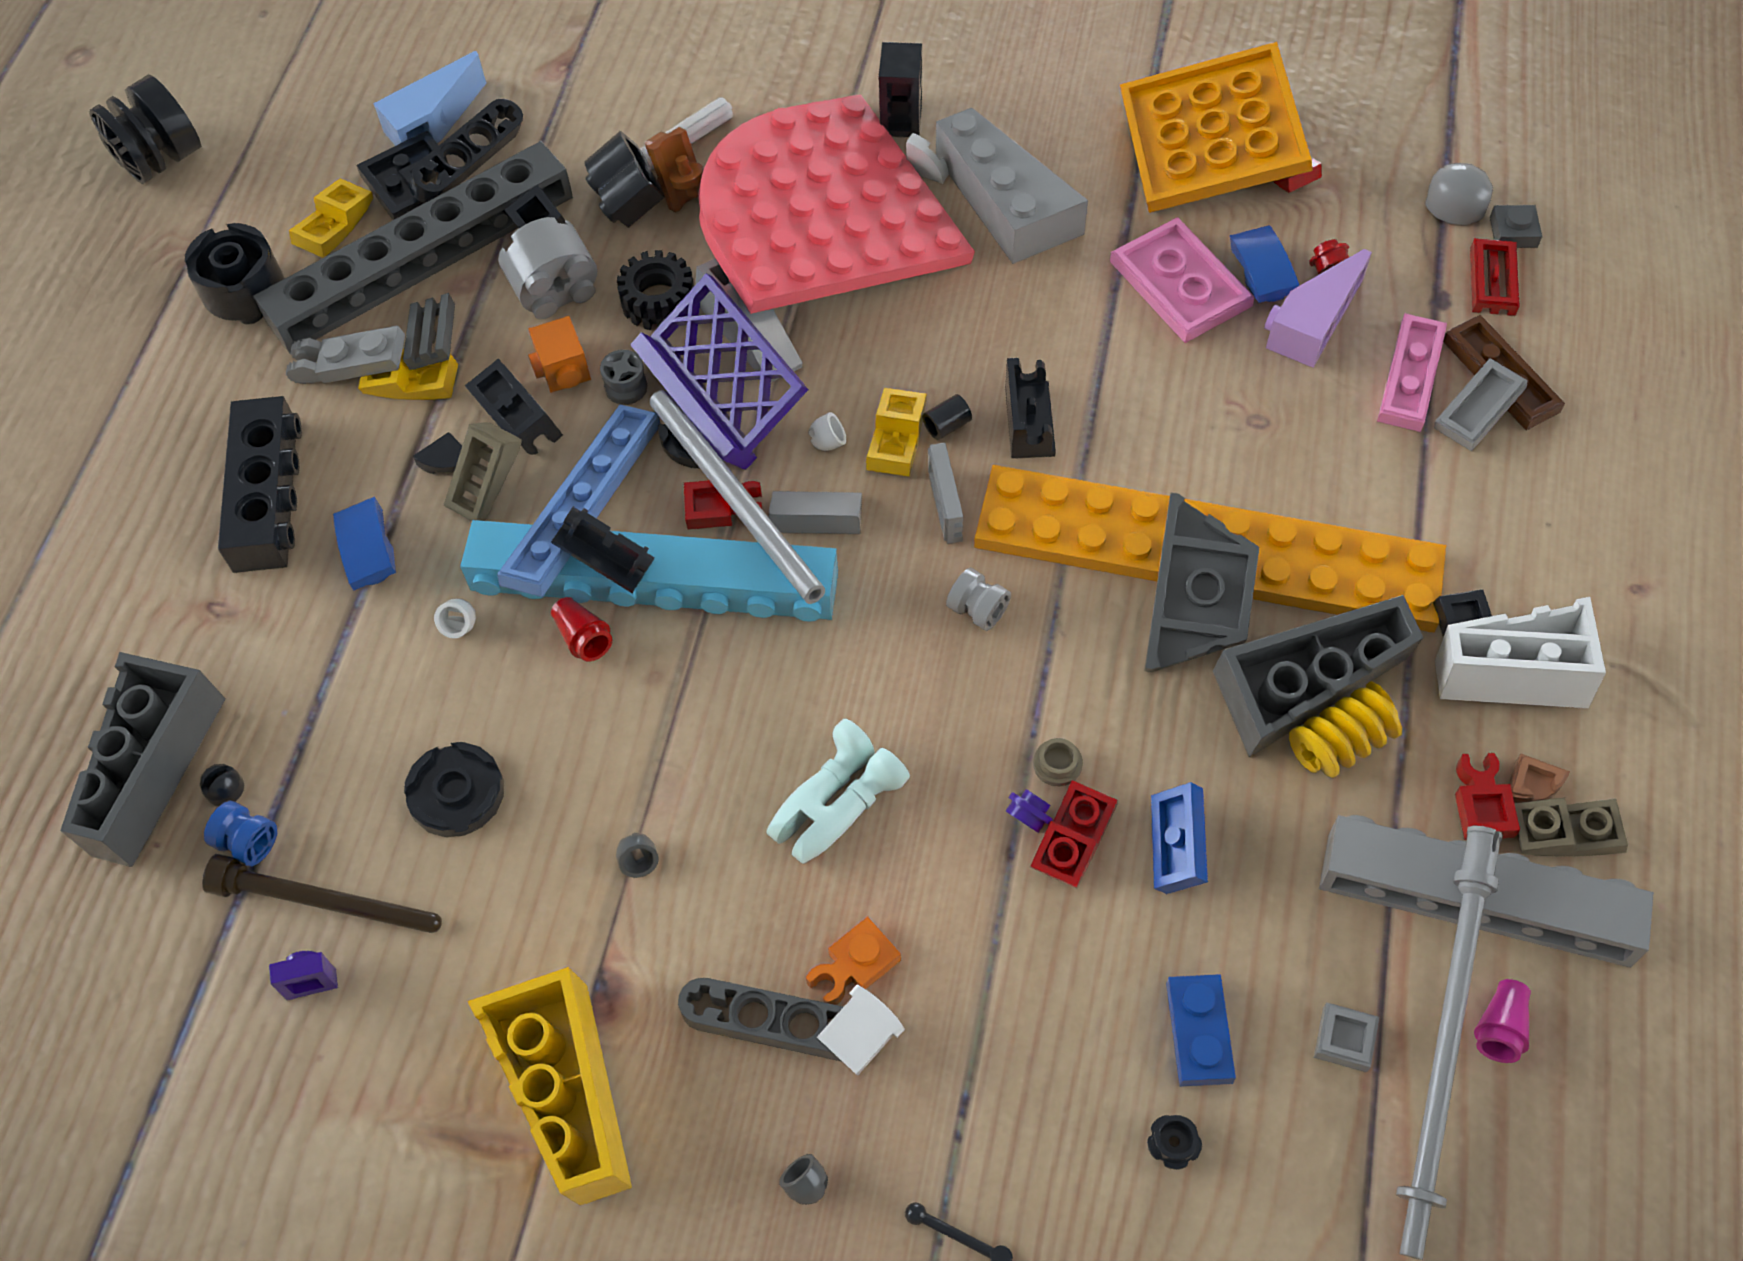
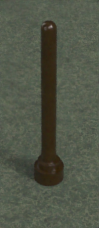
M215 854L210 858L203 874L202 887L204 892L217 896L229 897L231 894L237 895L241 891H246L428 933L437 932L442 926L441 917L433 912L248 871L246 865L241 864L236 858L222 854Z

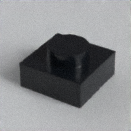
M1483 589L1439 596L1433 602L1439 617V626L1443 638L1450 624L1492 616Z

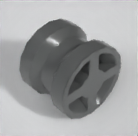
M617 350L604 357L600 365V372L607 397L612 402L621 405L633 404L642 399L647 392L648 385L644 374V366L639 355L630 350Z

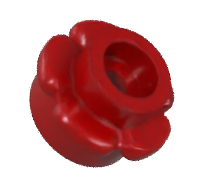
M1337 239L1325 241L1314 248L1315 256L1309 260V264L1311 267L1315 266L1318 274H1321L1349 258L1348 249L1350 247L1347 243H1338Z

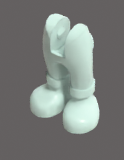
M842 719L833 730V740L837 748L834 760L829 759L818 773L800 785L787 798L775 814L766 831L774 841L781 844L789 839L808 817L813 820L814 823L800 836L792 849V856L802 864L819 856L828 849L865 809L871 807L876 800L875 795L882 791L902 788L910 778L905 765L893 753L884 748H880L875 753L869 737L858 725L848 719ZM867 765L865 772L858 780L855 779L847 787L846 791L831 805L825 806L830 798L850 781V777L855 772Z

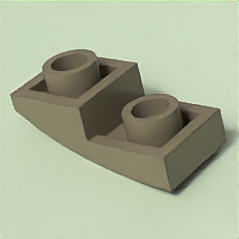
M1565 797L1515 803L1520 826L1518 837L1522 854L1535 856H1593L1626 853L1628 843L1617 799L1567 805Z

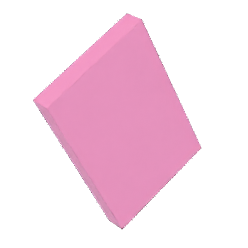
M1178 217L1111 252V264L1184 343L1253 307L1255 297Z

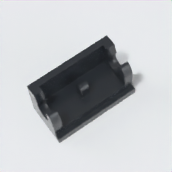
M499 358L465 385L501 429L522 439L521 446L528 454L536 455L538 453L537 447L533 444L538 436L544 434L548 440L554 443L563 436L547 413Z
M1007 358L1005 393L1011 459L1055 457L1056 454L1049 381H1046V367L1042 360H1037L1034 372L1025 374L1022 373L1019 358Z

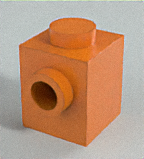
M570 316L528 328L535 350L534 353L528 354L536 379L545 377L550 393L565 388H572L580 383L591 380L585 354Z

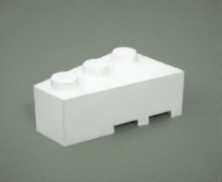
M1590 597L1576 599L1573 606L1551 610L1548 605L1533 608L1532 613L1529 615L1509 619L1506 614L1450 624L1446 629L1435 659L1440 699L1589 708L1606 674Z

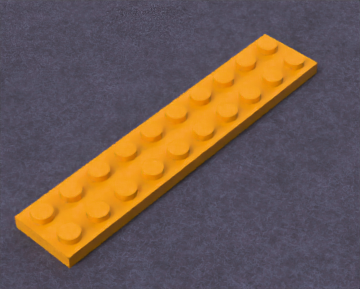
M992 465L974 538V548L1157 582L1170 496ZM1190 499L1184 500L1204 515L1208 516L1210 514L1224 523L1226 528L1233 534L1242 535L1260 547L1253 592L1254 600L1339 615L1404 595L1421 631L1435 632L1439 624V617L1433 602L1439 596H1442L1446 545Z

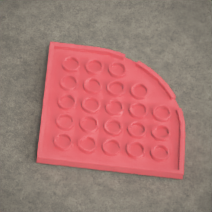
M861 94L777 108L774 111L759 115L741 124L723 138L710 154L703 170L698 196L700 225L714 257L750 314L972 263L975 253L974 249L910 161L906 159L905 154L884 125L880 124L879 118Z

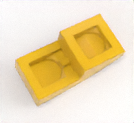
M338 179L314 196L316 211L289 230L291 244L324 258L349 235L360 221L373 200L372 192L344 179Z
M402 349L398 370L362 376L358 389L363 394L392 399L435 400L451 398L458 362L450 353L449 360L410 370L403 360L404 349Z
M884 387L876 412L875 431L866 457V470L910 477L923 422L922 415L925 412L926 393Z

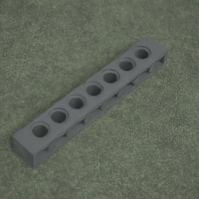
M539 141L255 294L253 297L266 323L289 354H291V347L294 341H302V339L307 338L316 340L517 229V225L505 209L537 184L555 207L573 198L567 169Z

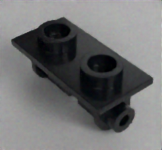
M573 506L551 543L630 593H633L655 558L647 553L649 548L639 546L620 533L618 535L609 531L611 527L588 514L586 508L580 511Z

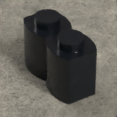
M619 131L584 161L589 173L585 177L586 181L601 197L602 201L599 203V207L613 223L619 220L629 228L665 198L663 189L651 172L650 165L643 152L622 131Z

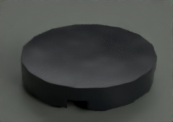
M465 742L450 743L452 746L442 749L435 747L425 752L412 765L404 786L406 805L415 822L428 833L442 837L465 836L482 828L497 813L504 797V779L494 758L480 746Z

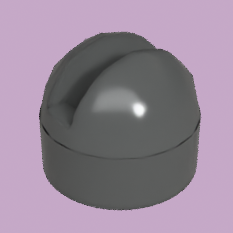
M632 833V835L621 839L618 844L616 858L621 872L626 876L632 878L643 877L650 874L656 868L659 861L658 853L653 841L645 834ZM640 849L644 857L636 860L632 851Z
M806 1154L796 1159L786 1168L780 1177L779 1185L791 1199L799 1204L809 1205L817 1203L824 1196L828 1185V1176L824 1167L814 1155Z

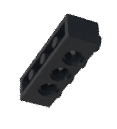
M284 396L231 401L218 550L233 573L288 567L289 549H293L295 546V534L290 521L291 512L297 510V495L293 486V475H298L300 471L299 457L295 445L296 439H300L302 436V425L298 413H292Z

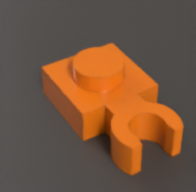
M867 916L828 948L829 955L835 962L831 965L820 964L815 966L807 974L806 981L810 988L815 987L822 980L831 981L835 986L832 991L823 997L824 1003L838 1005L844 998L846 986L853 982L855 986L859 985L867 989L901 961V953Z

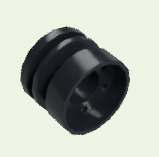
M150 74L125 89L131 106L130 109L121 100L112 96L106 101L109 111L100 104L89 111L91 120L108 152L121 167L125 168L141 184L152 179L153 175L150 167L159 174L166 170L161 150L171 159L179 162L202 147L200 138L184 110L166 87Z

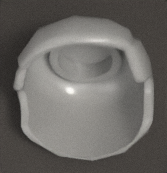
M1448 164L1443 168H1439L1432 177L1425 205L1440 220L1450 224L1469 225L1480 221L1485 216L1492 198L1493 185L1486 172L1473 164Z

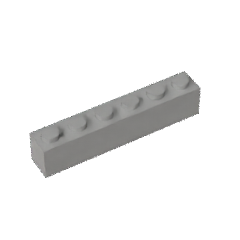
M1338 815L1328 835L1319 889L1458 924L1462 893L1459 891L1458 886L1454 884V876L1457 870L1462 869L1466 841L1454 840L1447 842L1427 837L1422 831L1413 828L1394 829L1377 825L1373 820L1364 816L1351 815L1345 817ZM1498 854L1494 875L1499 879L1498 891L1491 893L1484 900L1479 930L1630 968L1649 951L1654 892L1636 888L1633 883L1622 879L1602 880L1586 876L1580 870L1569 866L1549 867L1533 863L1527 857L1520 854Z

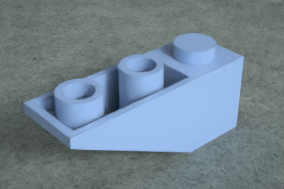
M473 51L373 103L383 132L395 146L425 131L429 132L436 143H439L486 84L479 55L476 51Z

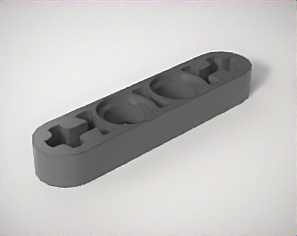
M711 978L691 980L682 988L679 994L678 1005L682 1017L689 1027L693 1029L841 1061L817 1036L828 1025L827 1020L833 1019L843 1006ZM703 993L710 994L712 1004L727 1008V998L732 997L733 1000L729 1006V1022H723L724 1015L721 1009L708 1007L704 1010L703 1015H696L691 1001H700ZM752 1002L760 1003L768 1009L766 1021L756 1028H748L739 1021L741 1009L746 1004ZM801 1013H809L819 1021L817 1032L807 1039H799L789 1030L792 1019Z

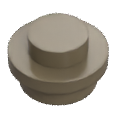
M1054 738L1038 747L1034 755L1033 766L1036 775L1044 783L1051 786H1066L1072 780L1075 781L1082 771L1083 759L1079 749L1073 743L1063 738Z

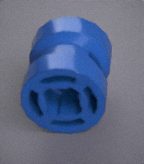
M230 800L221 804L210 816L204 830V841L207 845L218 851L225 852L230 850L232 856L237 861L252 867L265 859L271 851L278 834L277 825L264 816H250L248 808Z

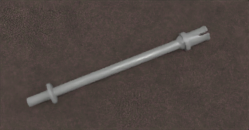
M1470 826L1467 828V841L1462 869L1457 870L1454 876V884L1458 886L1459 891L1462 893V901L1411 1187L1399 1186L1396 1192V1196L1409 1200L1400 1254L1418 1260H1423L1432 1207L1446 1208L1447 1199L1434 1193L1484 900L1491 893H1496L1499 885V879L1494 875L1500 841L1503 835L1501 832H1496L1493 828L1484 826Z

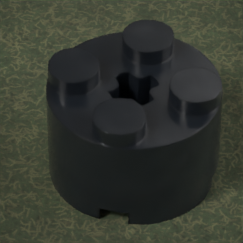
M232 223L226 224L228 230L215 233L213 228L201 233L187 248L185 263L188 276L205 308L214 316L224 320H240L243 324H254L260 321L263 315L253 296L285 279L262 232L247 224Z

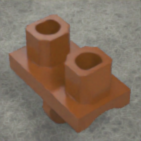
M681 127L668 134L659 132L644 143L656 171L657 180L663 189L668 208L675 213L686 202L699 196L700 182L704 170L703 166L696 161L687 131Z

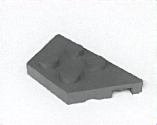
M1172 492L1169 497L1144 669L1146 672H1154L1243 644L1248 637L1260 547L1242 535L1233 534L1226 528L1224 523L1210 514L1208 516L1204 515L1186 503L1183 496Z

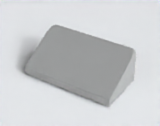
M773 491L768 518L780 533L860 534L862 493Z

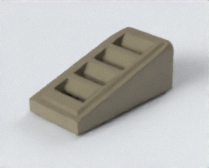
M492 423L469 424L444 506L471 521H485L518 455L522 439ZM481 458L489 462L488 467L479 463ZM474 475L482 479V485L471 480L472 476ZM465 490L478 497L476 503L463 496Z

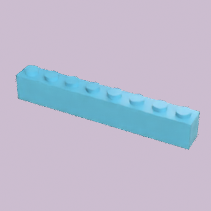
M472 520L460 565L470 591H476L489 596L507 593L519 594L529 599L571 597L577 603L593 600L612 602L624 607L642 604L658 606L665 610H678L680 608L703 609L712 614H722L727 611L749 613L759 618H767L772 615L790 616L808 622L818 619L832 620L838 579L836 548L791 545L825 587L824 596L819 601L808 604L759 542L611 531L616 535L619 533L643 548L645 546L648 547L647 553L655 557L633 593H630L573 556H570L544 596L540 597L499 586L497 573L532 525Z

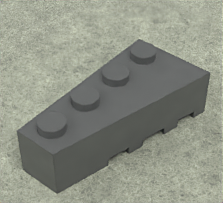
M1404 595L1225 649L1219 657L1213 673L1247 754L1251 757L1288 734L1293 728L1304 724L1309 718L1317 716L1327 707L1333 706L1343 697L1349 696L1356 689L1365 686L1368 682L1373 681L1405 661L1421 642L1423 635Z
M119 652L115 668L119 671L115 687L107 688L102 703L107 711L100 731H93L88 745V748L92 751V756L87 770L79 773L60 831L91 857L133 867L226 698L198 669Z

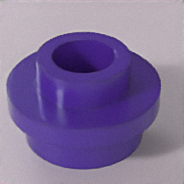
M1025 789L1021 797L1014 792H1011L1008 798L1012 801L1005 811L1037 833L1040 832L1045 823L1049 825L1050 821L1054 820L1046 814L1051 805L1029 790Z

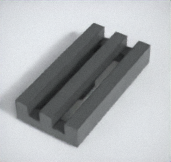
M449 293L441 295L440 303H436L433 297L426 299L425 307L423 308L418 302L410 304L403 360L410 370L450 359L455 302ZM439 315L436 335L434 330L435 317ZM435 340H436L435 352H434V353H431V352H432V344H434V343H435Z

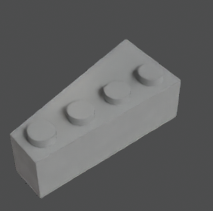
M969 108L936 121V156L939 160L943 157L948 167L949 176L1012 264L1084 235L1088 200L976 110Z

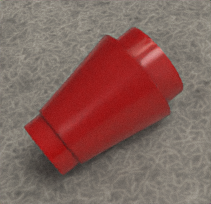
M571 597L561 598L553 605L551 616L570 653L574 657L586 662H592L600 659L609 651L613 639L610 634V627L605 621L575 602Z

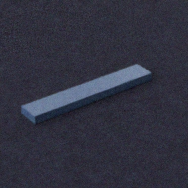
M619 404L497 573L499 586L540 597L544 596L571 556L551 543L564 524L563 521L574 506L580 511L586 508L588 510L587 513L597 519L658 430L660 417L657 413Z

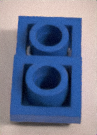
M1270 225L1230 235L1231 251L1244 268L1245 284L1258 303L1279 301L1288 296L1290 291L1300 286L1288 255Z
M375 496L333 514L340 556L348 582L353 591L366 585L378 584L388 576L396 573L394 547L385 535L383 509Z

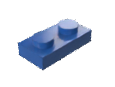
M1189 782L1151 795L1154 889L1169 894L1208 883L1203 788Z
M1221 974L1168 977L1166 987L1179 1087L1233 1084L1236 1075Z

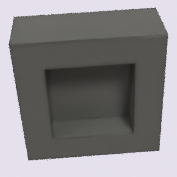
M1494 205L1490 214L1494 240L1517 242V248H1538L1543 236L1536 205Z

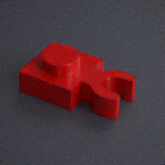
M710 480L684 482L687 530L732 526V515H736V513ZM747 481L742 483L752 498L762 497L760 482ZM756 502L763 510L762 502Z
M1488 753L1483 760L1485 771H1478L1471 766L1469 754H1462L1457 762L1456 772L1459 779L1466 786H1459L1455 797L1464 840H1467V828L1470 826L1493 828L1496 832L1502 833V839L1515 838L1520 832V826L1511 785L1495 784L1494 777L1500 768L1498 757L1495 753Z

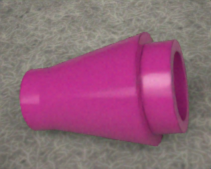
M1513 979L1501 980L1498 983L1495 995L1474 1029L1477 1049L1491 1060L1501 1063H1514L1519 1061L1521 1054L1529 1049V999L1531 990L1524 983Z

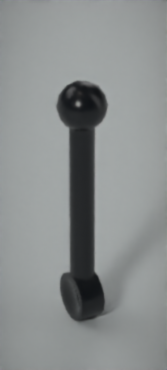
M911 1203L905 1210V1217L909 1223L913 1225L923 1223L990 1258V1261H1012L1013 1259L1012 1252L1008 1247L1000 1245L994 1248L928 1214L921 1203Z

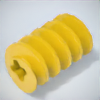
M1370 681L1366 684L1365 688H1358L1350 694V697L1340 699L1335 703L1334 707L1324 709L1319 714V717L1309 718L1303 727L1297 726L1289 732V741L1297 760L1312 773L1321 770L1328 777L1334 778L1340 774L1338 763L1346 768L1352 767L1355 764L1354 753L1361 758L1368 757L1371 754L1370 744L1375 748H1382L1387 744L1386 735L1393 739L1402 735V725L1391 697L1379 684Z

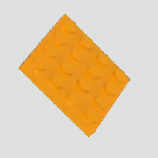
M1277 42L1120 84L1149 213L1313 171L1312 159Z

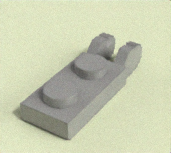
M397 325L322 339V342L311 338L302 339V341L298 340L297 342L294 341L291 347V355L297 362H289V365H287V379L300 384L320 381L328 383L396 371L399 369L405 334Z

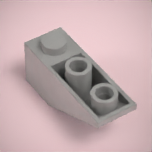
M716 258L696 267V284L706 273L713 276L793 371L802 368L803 363L774 309L750 314ZM711 291L700 302V309L705 315H711L714 312L715 296ZM736 321L724 322L723 335L730 343L737 342L738 323ZM747 350L746 361L755 371H761L762 352L761 350Z

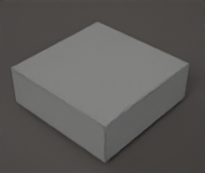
M1326 1002L1322 1011L1314 1058L1368 1072L1372 1064L1379 1017Z

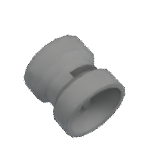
M970 567L958 577L947 597L946 606L958 614L968 612V615L972 616L974 624L988 631L996 625L1004 614L1011 599V592L999 584H986L985 576Z

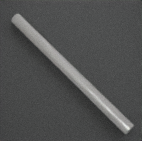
M665 390L654 393L650 398L651 407L806 603L813 604L819 601L825 594V587L670 394Z

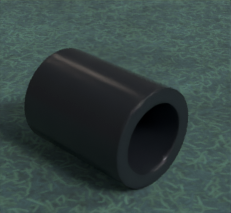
M955 394L923 413L922 419L929 434L934 439L940 440L972 420V413L966 401L960 395Z

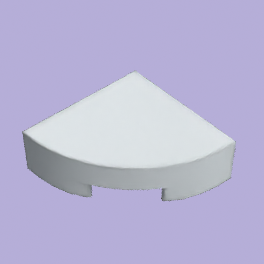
M912 133L906 142V159L910 161L921 177L943 184L949 175L943 157L939 160L936 154L928 148L930 145L929 141Z

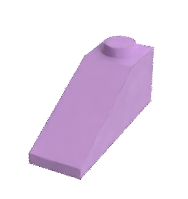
M1366 249L1361 250L1290 291L1281 307L1274 305L1264 327L1270 331L1266 349L1314 368L1360 287L1372 252Z

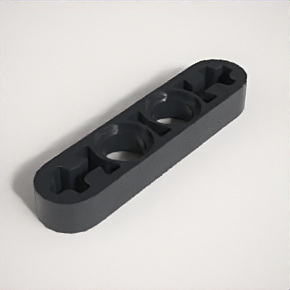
M496 99L488 104L415 165L409 181L411 194L417 200L426 203L460 185L516 137L523 121L521 108L513 101L507 99ZM505 117L508 118L498 124L497 129L494 127L497 118L501 120ZM472 134L483 135L490 144L487 146L477 145L471 141L469 136ZM456 155L464 161L465 165L462 167L451 166L445 161L444 156ZM436 171L438 172L439 175L436 181V185L432 182L428 183L427 185L422 183V181L429 182L431 179L435 177Z

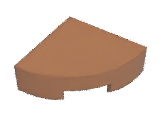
M1520 754L1516 760L1509 782L1514 803L1550 799L1565 783L1570 771Z

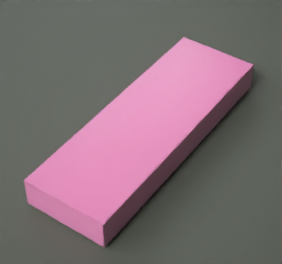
M1404 313L1377 422L1421 432L1426 419L1447 323Z

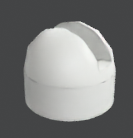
M832 412L817 418L812 423L809 435L812 437L811 443L818 450L830 451L846 444L844 428L837 416Z
M463 599L448 600L437 608L434 615L435 625L444 636L459 638L473 628L476 620L475 609L469 602ZM448 612L462 613L464 617L448 616Z

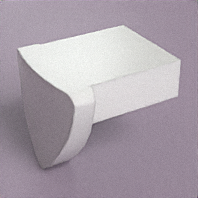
M856 985L850 992L852 996L850 1001L817 1038L856 1075H859L894 1035L898 1038L905 1029L898 1018L883 1002L868 990Z

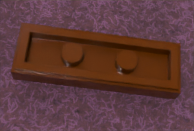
M1481 315L1446 331L1443 342L1474 376L1489 359H1492L1528 380L1526 389L1507 410L1526 431L1561 413L1565 405L1564 401Z

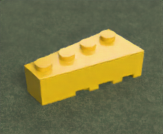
M569 967L467 1001L487 1036L486 1041L494 1058L499 1061L510 1084L508 1087L531 1127L530 1132L559 1192L581 1206L631 1189L632 1184L587 985Z

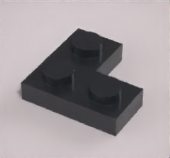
M428 131L356 165L361 178L393 220L424 204V202L417 200L411 194L409 181L415 165L439 146Z

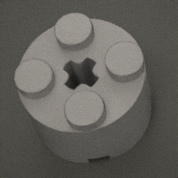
M550 217L532 221L516 230L511 235L512 245L507 251L502 247L499 253V265L519 301L526 310L533 312L537 319L551 317L559 307L570 302H586L593 297L596 291L593 284L597 277V265L574 226L566 220V224L558 223L555 218Z

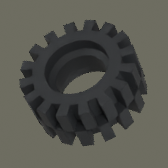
M655 250L654 257H649L648 251L642 252V260L638 261L633 256L628 260L630 267L625 265L621 267V276L617 275L619 298L624 315L627 319L631 317V322L634 325L638 326L643 322V327L647 330H651L652 324H657V327H659L694 287L690 266L687 267L686 261L682 257L677 260L676 254L669 252L666 257H663L662 250ZM655 285L671 287L667 292L660 295H646L642 293L647 288Z

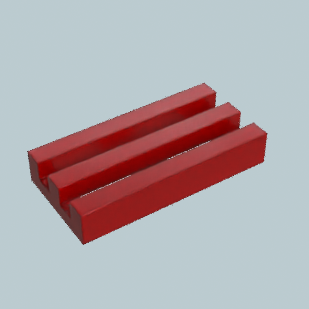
M1474 238L1470 247L1472 312L1481 313L1483 308H1489V314L1498 315L1500 309L1507 310V316H1516L1520 307L1517 242ZM1484 250H1487L1489 296H1485ZM1498 251H1504L1506 297H1500Z

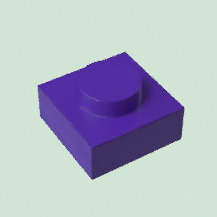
M299 951L288 955L285 961L269 964L270 984L286 1000L338 988L336 968L322 952Z

